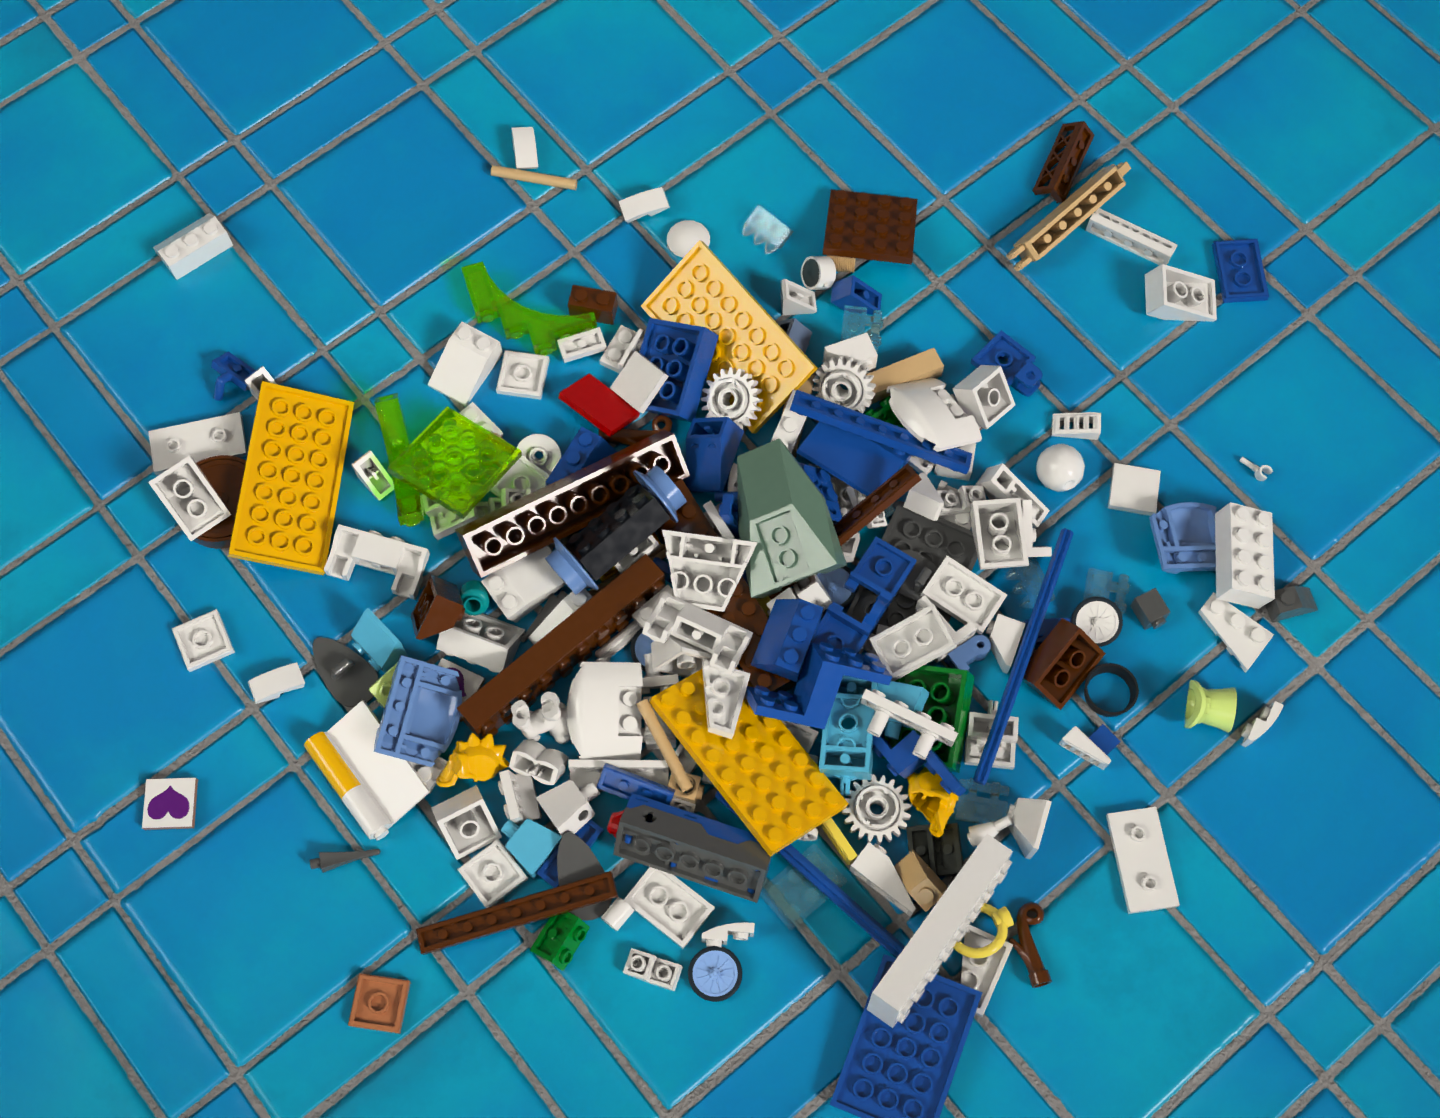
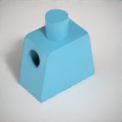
M891 681L890 685L880 683L877 685V690L884 693L886 699L895 702V700L901 701L909 706V710L915 713L918 711L922 712L929 696V692L925 688ZM889 718L884 736L898 740L901 727H911Z
M528 818L521 826H518L509 819L501 829V832L510 838L505 845L507 851L534 880L538 876L536 874L537 871L558 847L562 837Z

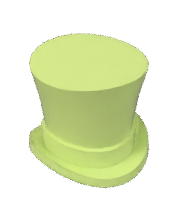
M1190 680L1184 727L1190 729L1196 724L1203 723L1229 733L1233 728L1236 715L1237 692L1235 687L1205 689L1198 681Z

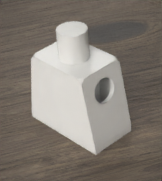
M568 780L537 796L536 799L562 836L565 832H573L575 834L594 817L595 812L589 802L600 795L593 782L579 790L573 780Z

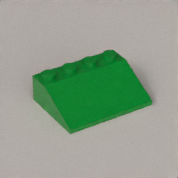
M923 665L895 682L925 688L929 692V696L922 712L931 716V720L938 724L944 722L955 728L954 731L958 735L952 747L937 740L934 741L932 749L951 772L960 773L975 676L968 670ZM901 727L898 740L885 736L884 738L893 748L915 729Z

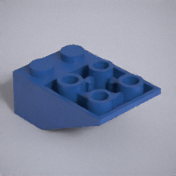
M729 417L693 418L686 437V466L690 476L685 478V484L690 492H723L744 430Z

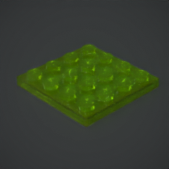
M447 406L387 468L388 473L464 519L519 460L522 452L520 449Z

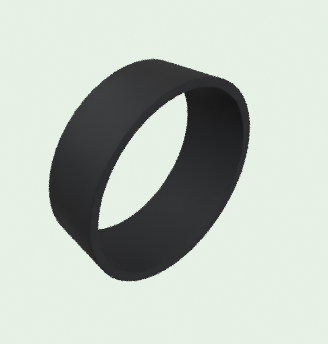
M1105 663L1095 667L1088 674L1085 682L1084 696L1088 706L1097 714L1115 717L1130 710L1137 701L1139 694L1138 683L1134 675L1127 668L1114 663ZM1101 673H1112L1121 677L1130 690V700L1127 707L1120 712H1108L1097 707L1090 699L1087 689L1093 677Z

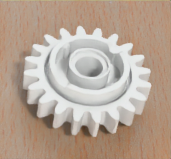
M843 355L840 356L838 361L835 357H832L829 362L824 361L821 365L822 367L817 369V375L812 380L817 384L812 387V390L818 391L816 397L864 413L866 407H869L872 403L871 399L876 394L872 391L876 384L870 383L874 375H866L869 368L861 369L862 361L853 364L852 356L847 362ZM840 384L845 385L848 390L842 389Z
M732 367L729 368V371L721 369V375L714 373L713 378L715 381H706L710 388L702 389L707 394V397L701 398V401L707 402V405L703 406L702 410L709 411L705 418L729 417L742 430L743 425L750 427L749 418L757 420L754 411L762 410L757 406V403L763 401V399L757 398V395L762 392V389L755 388L758 381L751 380L752 374H745V370H736V368ZM731 395L734 396V402L732 405H730L729 402Z
M872 774L870 782L861 780L862 785L853 782L852 786L855 791L850 790V795H847L850 798L845 799L849 803L848 808L842 810V814L849 815L845 819L844 824H853L850 833L859 831L858 840L866 835L867 843H871L874 837L878 845H880L882 837L891 842V833L899 837L901 833L898 827L906 829L907 824L903 820H909L911 815L904 811L910 810L911 804L903 803L909 796L908 794L900 795L903 786L894 788V779L887 784L885 783V775L881 777L880 781H877L876 776ZM877 804L882 807L883 812L881 814H874L871 812L870 806Z

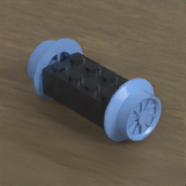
M657 465L646 474L634 470L633 474L641 486L637 484L626 490L623 497L617 502L611 503L599 517L593 518L580 533L574 534L565 545L566 548L556 537L553 538L556 549L545 560L575 595L587 586L595 590L599 589L587 572L597 581L669 519L675 523L678 522L676 511L687 500L674 482Z

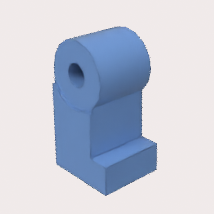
M976 635L948 653L945 663L949 668L969 671L970 667L968 665L974 661L985 659L990 651L991 642L984 635Z

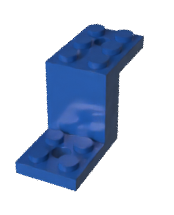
M820 642L819 644L810 643L793 695L786 691L772 692L766 687L757 685L755 688L747 686L745 698L755 715L825 729L843 675L884 685H890L892 675L875 654L866 652L863 655L847 647H843L841 650L834 648V646L826 642Z

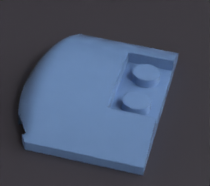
M1196 502L1177 503L1166 506L1158 513H1154L1149 517L1162 571L1173 574L1186 571H1216L1215 513H1217V507Z
M401 655L391 679L392 684L381 723L377 729L373 752L432 767L435 764L433 761L442 753H445L449 747L459 723L460 714L457 707L462 704V690H459L456 678L459 677L458 671Z

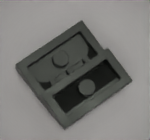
M958 823L946 824L944 834L940 837H935L930 833L928 829L930 824L906 827L909 852L914 850L938 877L957 875L964 865Z

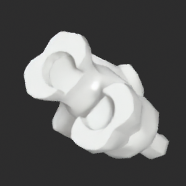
M545 692L540 699L542 707L535 711H530L528 705L523 700H519L511 706L513 714L512 723L521 730L528 740L537 742L541 737L539 734L549 731L550 735L559 744L569 742L567 706L560 702L556 693Z

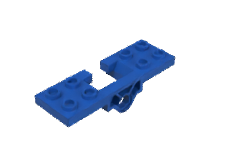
M876 536L855 569L849 574V578L844 585V588L852 593H855L859 585H862L879 595L869 613H866L862 623L845 614L843 612L844 607L833 601L820 621L812 643L826 642L834 646V648L842 650L843 647H847L859 653L914 568L917 560Z

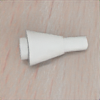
M1007 815L995 822L969 826L967 838L973 847H978L986 834L994 838L1000 830L1013 824L1012 819Z

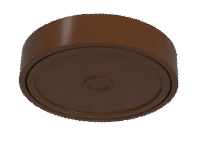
M219 455L203 459L196 464L215 489L231 515L193 541L205 547L224 549L230 547L246 460L235 456Z

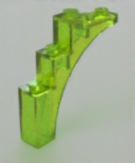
M483 261L461 267L477 322H491L495 318L500 317L506 339H518L525 334H529L534 353L537 355H549L556 351V342L559 339L597 328L594 312L558 316L540 313L513 301L496 286L488 275Z
M398 393L375 398V407L391 469L400 526H415L424 520L426 513L419 485V476L412 453V444Z

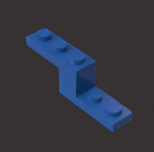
M915 730L910 732L893 748L882 734L880 737L873 736V751L880 758L884 756L889 763L886 766L894 776L899 774L907 779L924 764L933 775L937 773L942 778L940 784L948 794L953 792L960 797L967 791L932 748L925 760L912 754L920 737V734Z

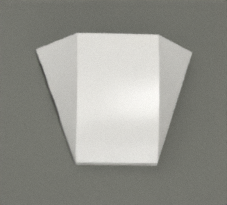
M662 530L674 597L701 609L724 612L758 542Z

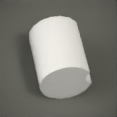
M617 897L602 915L601 919L612 929L618 931L634 912V909L623 899Z

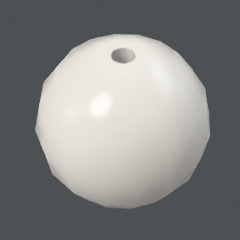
M1055 444L1046 448L1038 457L1036 472L1040 482L1046 488L1056 492H1064L1074 488L1082 480L1085 469L1081 454L1074 447L1066 444Z

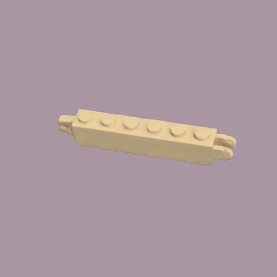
M1121 162L1118 165L1112 164L1099 170L1013 245L1014 248L1006 255L1008 260H1012L1018 255L1021 257V260L1014 265V269L1019 271L1030 262L1041 259L1126 185L1123 176L1131 169L1128 162Z

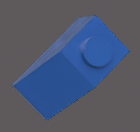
M854 275L833 283L831 303L845 312L871 315L880 314L882 294Z

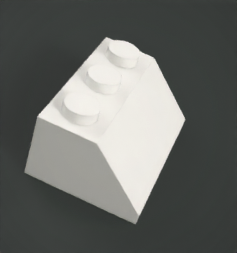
M208 213L154 246L153 249L175 279L178 280L232 247L233 244L227 231L217 218Z
M464 613L461 621H456L453 628L439 633L436 649L443 651L446 655L464 659L470 664H477L488 668L491 672L500 673L512 663L521 643V638L525 634V629L485 614L473 616Z

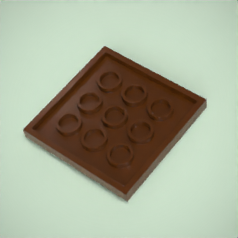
M831 189L823 255L912 265L918 199Z

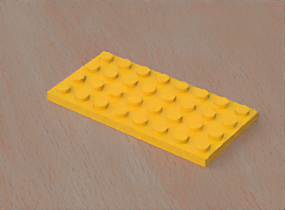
M701 240L694 245L641 305L645 312L653 319L705 327L719 335L706 381H715L713 378L714 373L721 375V369L729 371L730 367L736 368V370H745V374H752L751 380L758 381L755 388L762 389L757 398H761L763 401L757 403V406L762 410L754 411L757 420L749 418L751 426L746 427L751 433L756 434L790 398L793 389L798 390L818 369ZM733 395L729 399L730 405L734 402Z
M262 381L228 557L324 576V567L329 553L354 402Z
M702 669L650 698L649 703L770 857L848 806L849 803L824 773H820L818 765L783 722L778 719L755 715L745 696L732 739L708 732Z

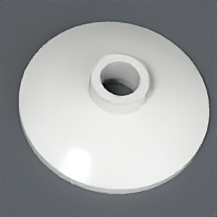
M531 434L523 438L516 448V452L549 475L561 459V451L558 444L551 437L544 434ZM535 452H542L543 458H536Z

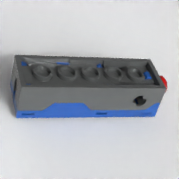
M632 793L625 810L612 813L607 826L608 832L616 838L613 855L755 903L758 902L772 856L770 857L751 832Z

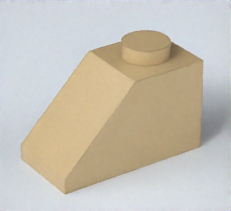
M914 850L909 852L894 866L907 892L925 912L939 901L948 888Z

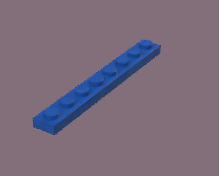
M800 390L795 392L790 411L796 412L799 415L810 417L821 423L832 425L843 431L854 433L865 439L873 440L956 472L967 474L970 468L972 453L959 448L937 452L933 450L936 444L928 440L921 442L904 428Z

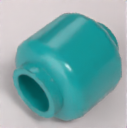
M472 580L462 586L460 596L463 601V608H465L464 613L473 616L484 613L489 607L490 594L482 582Z

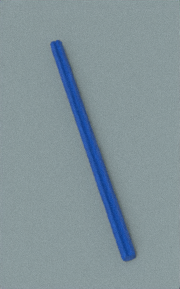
M1066 528L1061 530L977 766L973 781L980 785H985L988 780L1074 533Z
M717 791L715 797L738 817L720 792ZM791 844L777 852L897 959L905 948L897 938Z

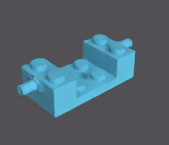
M843 675L825 729L822 731L819 771L827 777L841 780L840 794L844 795L845 790V795H850L851 781L857 779L871 780L873 735L866 730L875 711L861 704V698L866 689L870 691L872 689L877 690L878 683ZM847 718H852L856 721V724L852 729H844L842 722Z

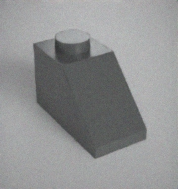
M1295 585L1275 590V599L1265 605L1272 622L1318 610L1310 588Z

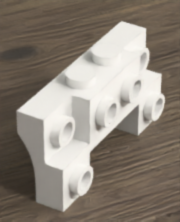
M338 524L324 571L328 576L349 581L355 564L396 575L391 587L393 594L416 600L424 579L422 575L430 552L427 548L405 543L403 539L398 537L387 538L373 530L365 532Z
M664 593L656 608L647 619L642 634L661 643H665L669 636L672 635L713 654L709 665L716 667L721 672H727L732 675L739 664L742 654L750 643L753 632L668 593Z

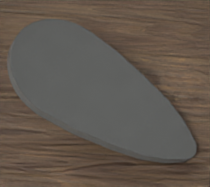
M901 550L916 559L917 562L899 589L898 594L918 601L922 598L920 596L938 567L916 551Z
M316 638L313 642L315 664L326 687L336 701L347 707H355L362 700L366 703L371 701L374 695L369 691V688L379 679L374 668L364 658L342 643L329 638Z
M565 832L562 835L557 853L559 886L605 873L590 847L573 832ZM612 899L569 911V913L579 917L581 920H593L602 916L607 911Z

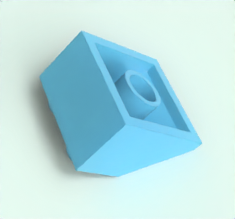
M367 608L351 633L355 641L352 646L360 655L367 654L370 658L368 663L376 672L381 669L385 674L399 661L401 655L406 657L408 655L398 638Z

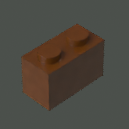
M577 285L572 286L568 301L571 318L610 325L614 324L618 308L616 292Z

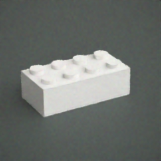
M1230 502L1215 513L1216 599L1259 609L1275 599L1272 513Z

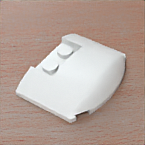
M931 377L888 386L887 393H890L891 396L889 404L898 420L919 441L928 440L936 444L933 450L937 452L982 440L981 432L974 416H968L945 390L947 384L941 380Z
M581 662L579 665L581 667L575 678L572 679L567 699L568 731L572 744H574L581 755L578 758L580 760H640L643 736H641V713L636 704L642 698L643 680L641 663Z

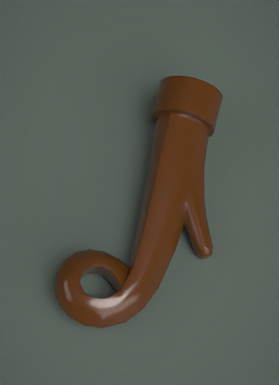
M657 415L652 420L653 430L622 428L609 437L599 429V436L608 443L615 442L631 446L662 430L670 432L672 430V421L665 415ZM659 422H663L665 424V427L663 429H660L657 424Z
M1028 902L1017 913L1016 924L1020 944L1013 938H1010L1008 941L1013 944L1014 949L1025 963L1032 988H1037L1050 984L1052 980L1049 971L1044 967L1028 924H1039L1044 918V911L1037 903ZM1034 911L1037 916L1030 918L1027 916V912Z

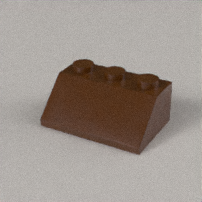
M430 575L411 614L416 639L422 640L453 628L456 621H461L465 608H463V601L457 585Z
M1062 618L1030 657L1023 681L1061 710L1106 653L1080 627Z

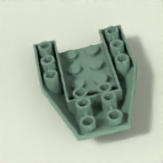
M776 439L737 456L739 538L744 541L758 542L745 568L751 598H765L782 591V587L817 573L826 574L846 566L847 563L824 496L782 440Z

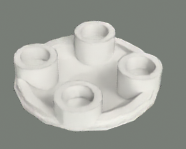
M684 220L670 228L667 234V247L676 256L684 258L699 240L709 247L710 235L707 228L701 223Z

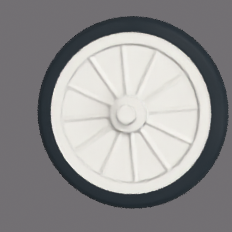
M1090 597L1077 605L1072 614L1071 623L1080 627L1099 647L1112 643L1119 636L1123 626V617L1118 606L1111 600L1104 597Z

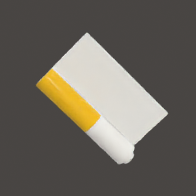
M362 700L327 732H319L311 736L304 743V748L370 840H380L389 833L388 829L431 791L409 761L373 752L380 721L367 703Z

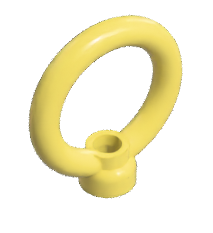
M984 903L980 909V913H985L992 917L997 928V935L989 945L981 948H972L960 941L959 943L956 942L953 949L969 958H985L1000 950L1006 941L1008 927L1014 925L1011 914L1006 906L997 909L990 904Z

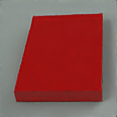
M590 373L562 390L558 397L609 437L636 420L640 415V412Z

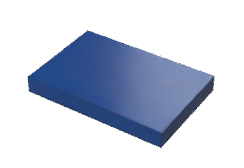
M1258 239L1214 241L1212 249L1223 303L1268 300L1269 293Z

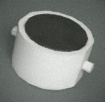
M828 256L807 257L801 267V278L804 286L810 290H827L831 288L836 279V267L833 260Z

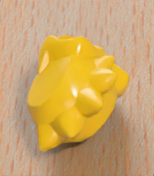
M471 733L467 742L457 741L456 748L449 755L445 768L436 779L437 785L440 787H451L455 785L458 778L473 779L474 782L492 779L500 770L509 767L510 763L503 757L506 745H494L491 733L481 740L474 733Z
M924 767L919 773L914 772L907 778L909 783L908 795L910 802L916 810L922 812L931 823L928 828L930 833L935 837H940L944 834L949 817L954 813L959 796L953 792L948 794L940 784L942 778L937 773L933 775Z

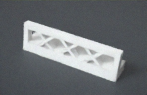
M1100 208L1092 214L1086 228L1087 232L1157 265H1167L1178 246Z
M568 760L570 780H573L579 790L591 782L597 787L605 763L667 787L669 783V766L665 760Z

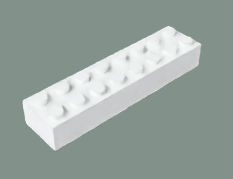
M986 834L872 992L867 1007L869 1012L891 1028L897 1022L901 1024L904 1022L911 1011L910 1008L913 1003H917L925 991L924 988L928 982L931 983L942 962L947 961L953 952L956 942L959 943L962 940L969 924L976 920L983 904L988 903L995 892L996 886L1001 884L1008 874V869L1013 863L1009 860L1013 852L1011 849Z

